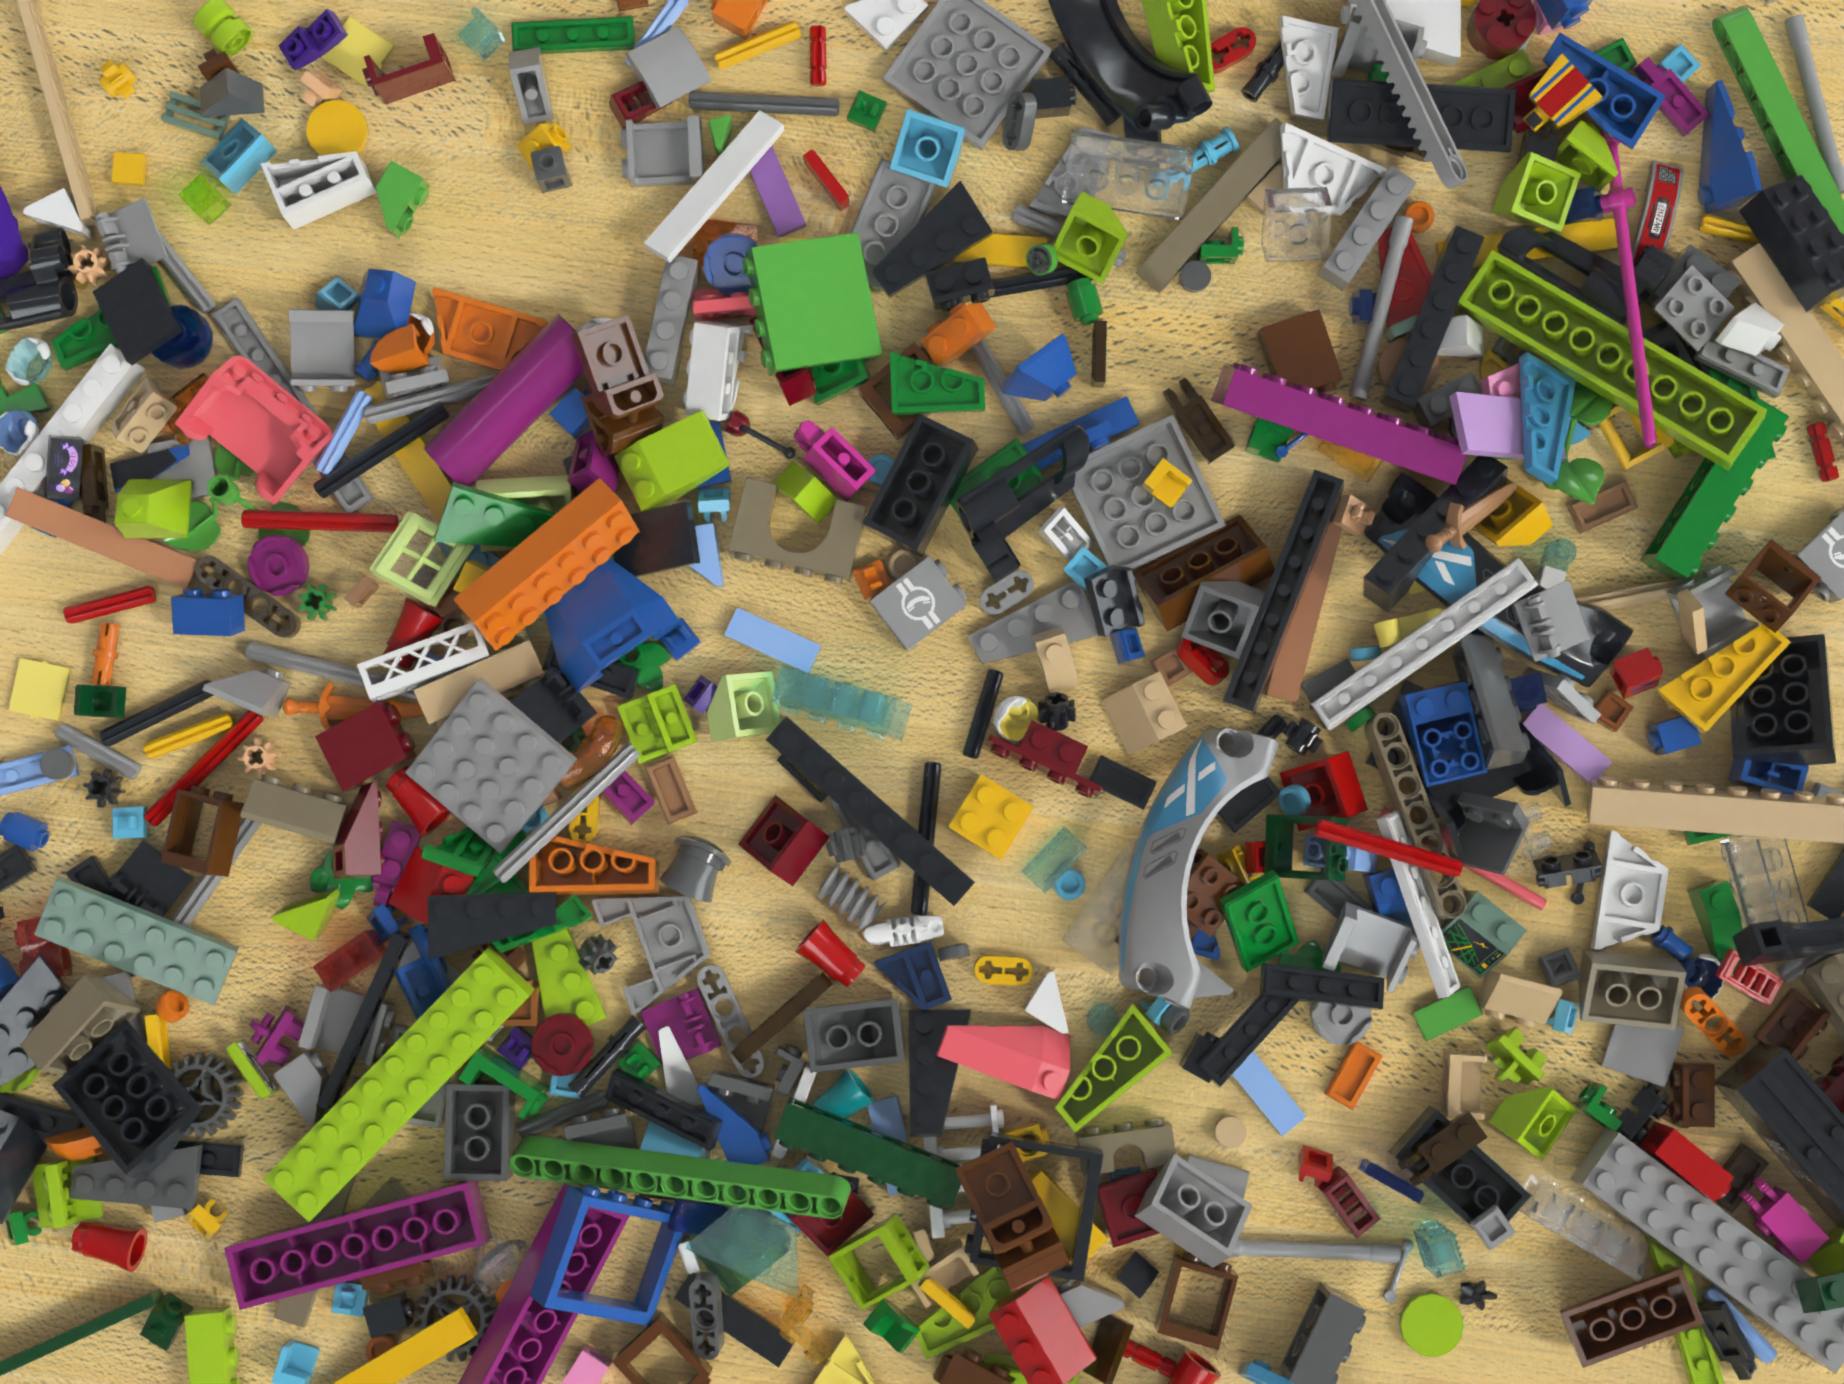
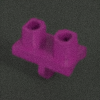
M287 1005L273 1027L270 1024L275 1016L268 1012L262 1021L253 1018L249 1023V1026L255 1030L250 1039L252 1042L259 1044L262 1037L266 1036L256 1053V1061L263 1065L266 1061L279 1066H283L291 1049L278 1043L283 1034L296 1041L301 1038L304 1022L294 1016V1009Z

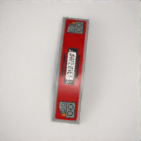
M1657 161L1651 163L1645 187L1647 194L1634 244L1631 247L1633 265L1646 245L1650 246L1652 244L1662 251H1666L1679 202L1683 168Z

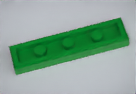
M633 16L511 22L513 52L539 47L541 54L632 50L635 47Z

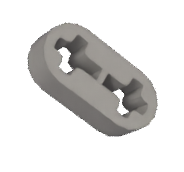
M1016 571L990 586L980 597L981 609L990 616H996L1024 600L1031 594L1034 588L1032 577L1027 572ZM1018 577L1020 581L1027 580L1028 583L1025 585L1026 592L1022 593L1020 590H1016L1009 594L1008 589L1015 584L1014 578ZM1004 592L1006 595L1005 598L1000 600L999 609H995L993 606L988 608L985 604L989 600L988 594L992 593L996 597Z

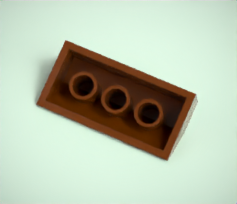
M1240 514L1226 521L1225 527L1167 553L1133 572L1136 582L1152 611L1167 632L1187 621L1201 582L1239 581L1253 586L1273 575L1275 569L1266 545Z
M1681 1266L1559 1310L1569 1339L1583 1368L1704 1324Z

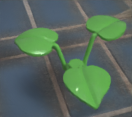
M1589 388L1574 389L1569 416L1573 418L1570 420L1564 444L1567 459L1561 462L1558 480L1550 485L1543 482L1545 487L1552 490H1560L1575 499L1592 505L1595 503L1598 491L1604 480L1602 466L1596 461L1587 458H1576L1569 463L1568 453L1577 421L1579 420L1586 425H1595L1602 422L1609 416L1613 402ZM1493 457V458L1501 459V460H1510V459H1512V458Z
M219 443L214 456V465L220 475L212 477L207 484V492L211 496L209 502L212 503V511L203 502L191 501L188 538H162L163 541L185 551H201L211 547L221 535V527L214 520L219 516L218 503L230 506L238 502L248 510H259L240 497V489L233 482L239 479L240 474L251 476L256 472ZM277 503L271 509V511L302 512L296 506L289 503ZM259 529L258 533L259 539L269 535H287L293 537L303 547L310 540V530Z

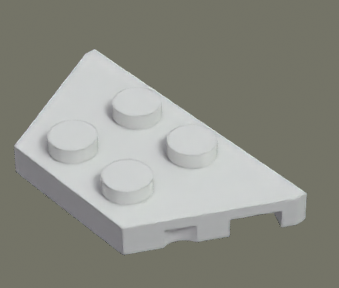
M1282 123L1280 126L1284 193L1334 216H1341L1351 207L1352 202L1356 198H1360L1368 190L1367 188L1387 171L1386 168L1291 124Z
M1608 831L1591 943V949L1601 950L1604 947L1619 942L1623 943L1635 937L1658 932L1661 927L1669 869L1657 860L1650 858L1639 847L1632 845L1622 838L1616 831Z

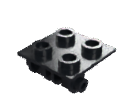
M558 665L548 670L542 678L511 701L514 706L559 744L597 714L580 692L575 691L574 686L569 682Z
M143 840L121 868L106 882L107 885L103 889L119 900L163 916L194 878L180 867L161 863L162 853Z

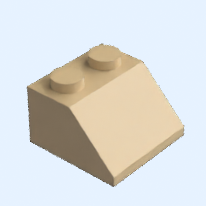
M1160 671L1101 700L1128 755L1187 727Z
M1489 971L1484 976L1478 1005L1486 1009L1485 1015L1503 1020L1505 1014L1516 1016L1515 1023L1534 1028L1535 1022L1546 1024L1561 997L1562 989Z

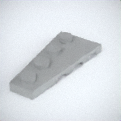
M1073 581L969 635L968 639L981 663L986 664L1036 651L1031 636L1060 626L1066 634L1068 644L1098 637L1099 635L1090 602L1082 587Z

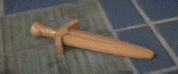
M1514 482L1506 483L1466 508L1463 505L1450 502L1445 528L1437 534L1426 537L1425 545L1427 549L1431 552H1439L1443 544L1450 541L1454 548L1465 550L1467 544L1463 539V535L1507 500L1516 490L1517 484Z

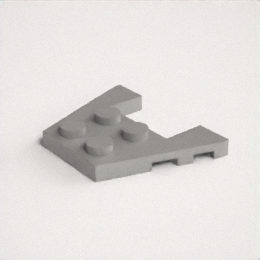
M688 896L600 898L591 900L601 927L632 916L652 971L653 978L623 988L632 1015L640 1012L711 955L694 904Z

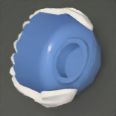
M25 410L5 412L0 416V448L4 449L7 454L16 457L22 456L40 434L37 419Z

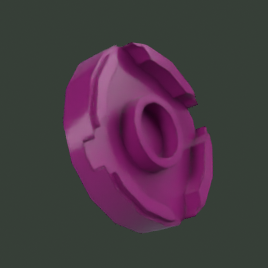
M283 534L269 535L257 541L252 547L253 550L248 557L247 565L249 575L259 589L265 590L273 596L292 594L303 586L308 578L310 568L308 555L303 546L293 537Z

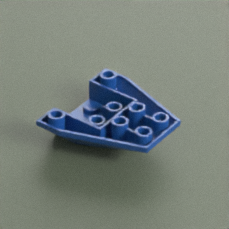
M611 558L604 564L597 566L586 576L583 582L573 586L562 596L559 602L551 605L544 611L559 667L574 686L573 688L576 692L582 691L603 676L600 672L601 670L650 637H653L656 641L681 624L661 595Z

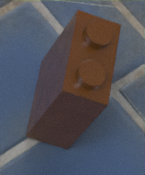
M1320 309L1262 327L1257 333L1270 374L1287 379L1286 386L1290 387L1292 382L1316 389L1319 395L1321 392L1327 394L1337 389L1336 385L1341 382L1343 377Z

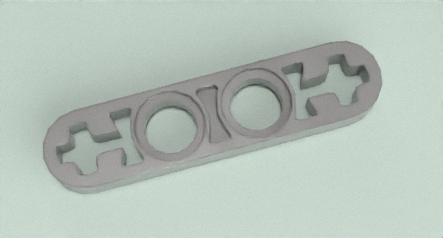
M706 965L698 973V986L737 1071L745 1078H755L764 1069V1056L759 1049L750 1057L751 1059L757 1058L759 1060V1063L755 1066L756 1071L752 1072L750 1068L744 1069L742 1064L731 1054V1051L738 1044H734L729 1039L730 1029L736 1026L742 1027L746 1031L747 1036L752 1033V1030L724 970L718 965ZM710 970L713 974L718 972L720 978L716 981L719 990L725 986L728 992L720 993L711 999L709 993H714L715 990L711 983L705 984L703 981L707 977L706 971ZM728 998L731 1000L733 1011L730 1015L723 1016L716 1011V1003L719 999Z

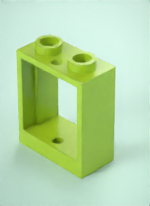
M897 1213L842 1243L828 1256L834 1271L840 1275L849 1290L851 1298L857 1302L861 1310L916 1282L931 1267ZM879 1236L902 1274L875 1288L852 1250Z

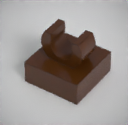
M214 48L203 54L206 62L198 66L207 81L225 68L240 73L225 51L217 55Z

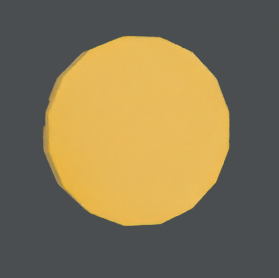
M330 100L321 103L311 112L306 125V135L309 144L319 156L354 151L359 154L366 145L365 141L369 133L365 116L355 105L344 100Z

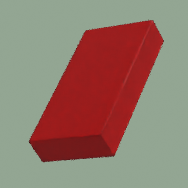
M812 149L803 155L804 164L839 210H844L849 206V195L817 153Z

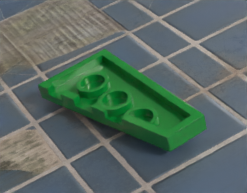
M154 266L152 271L178 321L160 270ZM99 306V310L89 318L83 317L51 340L60 366L65 371L100 357L109 344L119 349Z

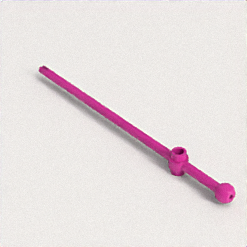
M1601 129L1600 135L1605 138L1619 173L1610 182L1608 194L1600 196V202L1604 214L1610 212L1614 214L1642 437L1645 446L1652 448L1656 445V433L1626 215L1628 207L1636 205V197L1632 187L1623 189L1617 147L1620 142L1605 134Z

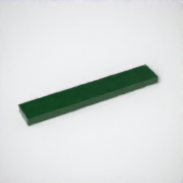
M161 1288L1 1360L0 1376L157 1305L164 1297Z

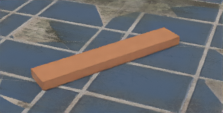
M17 487L5 515L185 589L190 584L198 562L196 559L144 538H124L120 530L115 526Z
M1333 522L1329 525L1271 672L1266 696L1297 703L1342 528Z

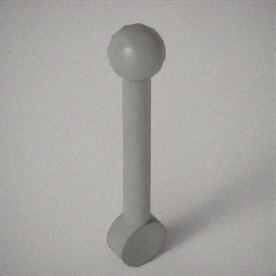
M1404 1240L1401 1247L1403 1250L1400 1263L1397 1265L1390 1288L1383 1293V1297L1388 1303L1396 1301L1397 1295L1395 1290L1407 1255L1414 1247L1411 1240Z

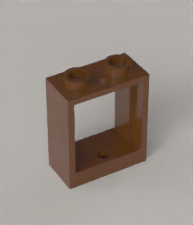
M916 342L900 354L908 358L915 357L934 365L924 346L920 348ZM888 363L859 387L858 392L893 436L899 440L912 429L919 414H911L902 422L897 415H892V409L876 392L875 388L891 376L890 363Z
M1770 539L1729 587L1725 595L1776 633L1794 614L1822 577L1774 540ZM1785 566H1789L1791 570L1786 569ZM1755 569L1793 597L1787 606L1750 578Z
M192 785L190 791L177 789L161 863L206 875L229 877L242 820L240 814L244 803L233 801L234 795L215 791L214 796L209 795L211 790L209 788ZM203 803L218 806L207 858L191 854Z
M1184 1251L1183 1256L1174 1253L1155 1323L1157 1333L1219 1350L1239 1277L1234 1270H1231L1232 1265L1222 1262L1212 1268L1190 1252ZM1182 1267L1224 1278L1211 1329L1168 1317Z
M663 1312L651 1322L650 1326H647L626 1345L612 1361L632 1384H649L630 1362L662 1333L697 1372L686 1384H709L711 1379L708 1376H710L713 1369L705 1359L700 1358L694 1352L693 1345Z

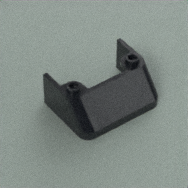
M1520 722L1518 723L1521 733L1525 732L1530 743V751H1527L1523 763L1487 770V773L1429 787L1425 786L1419 767L1416 766L1443 840L1458 859L1464 857L1458 834L1467 826L1464 811L1457 802L1462 791L1495 797L1515 786L1523 794L1530 796L1539 795L1551 789L1565 807L1571 804L1563 769Z

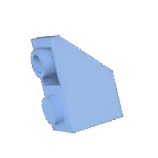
M1306 834L1303 865L1325 867L1326 839ZM1347 845V870L1376 873L1378 854Z

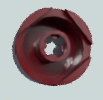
M1480 0L1467 23V37L1471 46L1477 52L1479 50L1487 55V58L1501 60L1517 52L1535 29V8L1530 0Z

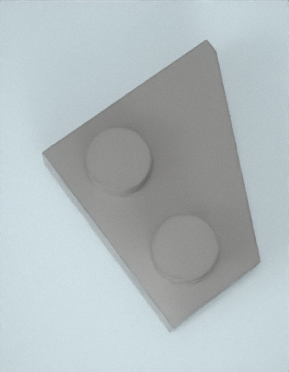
M1530 667L1521 676L1528 683L1532 682L1542 686L1546 690L1544 695L1560 705L1573 717L1595 724L1601 716L1592 706L1594 701L1584 693L1577 692L1574 689L1576 684L1567 676L1560 674L1557 677Z

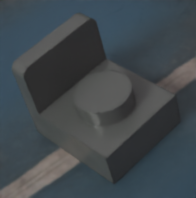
M560 146L531 152L536 181L542 193L572 186L570 174L565 166Z
M786 1044L785 1048L779 1045L775 1051V1054L791 1062L789 1066L786 1064L782 1065L775 1079L780 1082L777 1091L787 1096L807 1059L801 1057L803 1051L790 1044Z

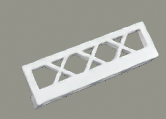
M471 623L362 662L357 664L369 699L375 704L429 684L491 656L482 635ZM473 630L479 646L469 650L457 647L456 644L460 635ZM454 637L451 644L445 641ZM440 643L449 647L442 660L434 661L426 657L430 647L434 644ZM424 649L422 654H418L415 652ZM453 650L460 652L458 654L451 656ZM410 654L419 658L415 669L412 671L404 672L396 668L401 657ZM394 660L393 663H392V665H389V664H386V663H385V662ZM424 661L431 663L421 667ZM377 665L390 669L384 681L372 685L366 669ZM394 672L401 674L391 678Z

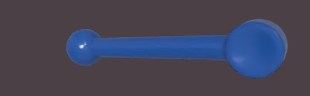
M1301 433L1285 446L1277 447L1275 449L1276 457H1286L1288 450L1306 438L1308 434Z

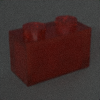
M374 929L364 930L314 965L313 968L330 993L339 991L381 962L387 948Z

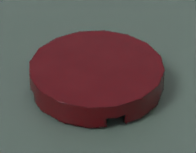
M557 1013L547 1017L536 1027L531 1039L534 1060L543 1071L554 1076H567L579 1072L588 1064L594 1052V1037L591 1028L583 1019L571 1013Z

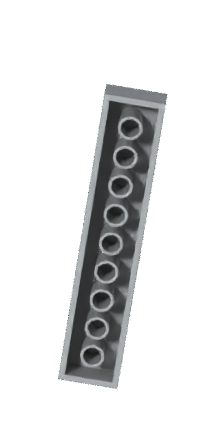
M1606 1128L1570 1179L1819 1365L1837 1373L1844 1363V1307L1803 1313L1795 1281L1811 1278L1812 1276L1622 1134Z

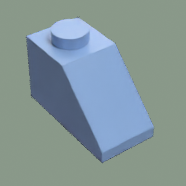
M713 523L697 525L695 530L700 563L690 565L689 567L716 587L723 588L724 580L716 527Z

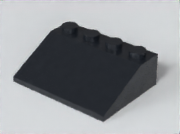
M1825 635L1787 637L1791 643L1730 706L1733 757L1802 766L1836 763Z
M128 1020L123 1021L52 1085L125 1175L140 1182L166 1160L203 1109Z

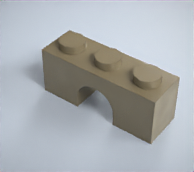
M1162 1117L1144 1120L1145 1125L1133 1126L1132 1122L1114 1124V1129L1102 1131L1101 1126L1083 1128L1082 1134H1076L1078 1146L1102 1150L1104 1156L1101 1174L1115 1172L1114 1154L1119 1147L1125 1144H1133L1141 1149L1143 1163L1146 1167L1165 1165L1174 1153L1176 1154L1172 1125L1169 1121L1164 1122ZM1080 1158L1081 1171L1083 1176H1085L1087 1159Z

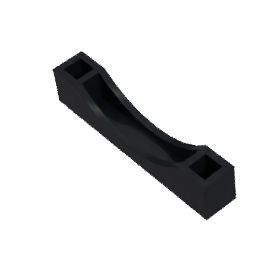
M1457 225L1448 234L1416 321L1389 377L1380 403L1407 414L1416 407L1485 238L1484 236Z
M1477 456L1459 475L1456 485L1451 484L1364 576L1363 596L1389 613L1409 591L1421 570L1435 553L1427 549L1425 539L1428 535L1437 534L1445 528L1450 502L1463 505L1466 508L1489 492L1506 484L1508 467L1493 457Z
M1844 916L1813 922L1793 923L1774 920L1752 923L1732 936L1743 967L1844 952Z

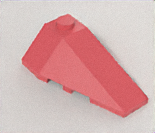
M947 1025L936 1055L1032 1092L1060 1100L1070 1073L1071 1035L1062 1034L1055 1029L1043 1025Z

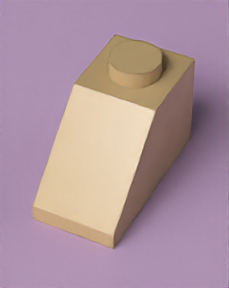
M1061 626L1031 636L1049 694L1078 686L1079 682L1066 634Z

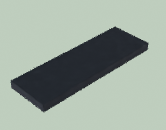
M1331 79L1326 141L1330 143L1416 148L1422 143L1421 139L1413 138L1417 131L1416 128L1408 127L1411 118L1403 117L1402 115L1406 107L1405 105L1397 104L1400 95L1392 94L1391 92L1395 86L1394 83ZM1426 84L1457 150L1511 152L1517 89Z

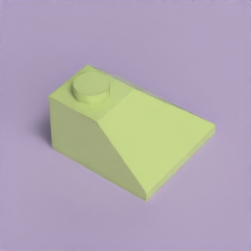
M773 671L732 674L721 677L707 710L712 742L771 734L781 723Z

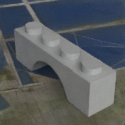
M1391 165L1317 275L1343 292L1417 182Z
M676 256L670 263L666 261L644 357L649 374L656 372L661 384L675 386L682 357V341L686 319L694 299V291L697 290L701 272L699 261L696 259Z

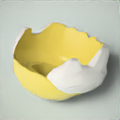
M1010 696L1000 702L994 709L993 723L995 729L1007 741L1018 743L1023 740L1032 720L1037 722L1038 709L1029 698Z

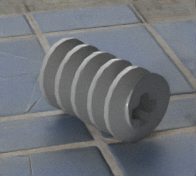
M838 863L819 887L818 898L821 900L830 895L828 906L833 907L840 903L838 914L842 915L849 910L850 913L847 921L851 923L859 918L857 929L862 930L871 924L887 901L878 906V894L867 898L869 887L866 886L861 890H857L860 880L857 878L848 883L847 880L850 872L847 870L838 875L840 867Z

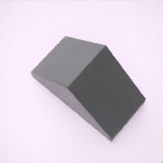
M229 68L223 69L200 87L202 117L265 113L262 83Z

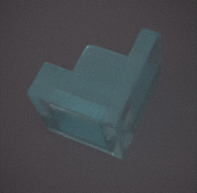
M474 6L470 10L474 19L458 35L470 49L485 61L505 39L501 31Z

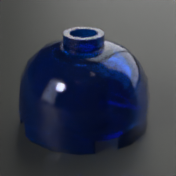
M170 306L183 332L153 351L152 354L170 367L178 369L195 367L209 356L213 347V332L210 324L201 314L188 306Z

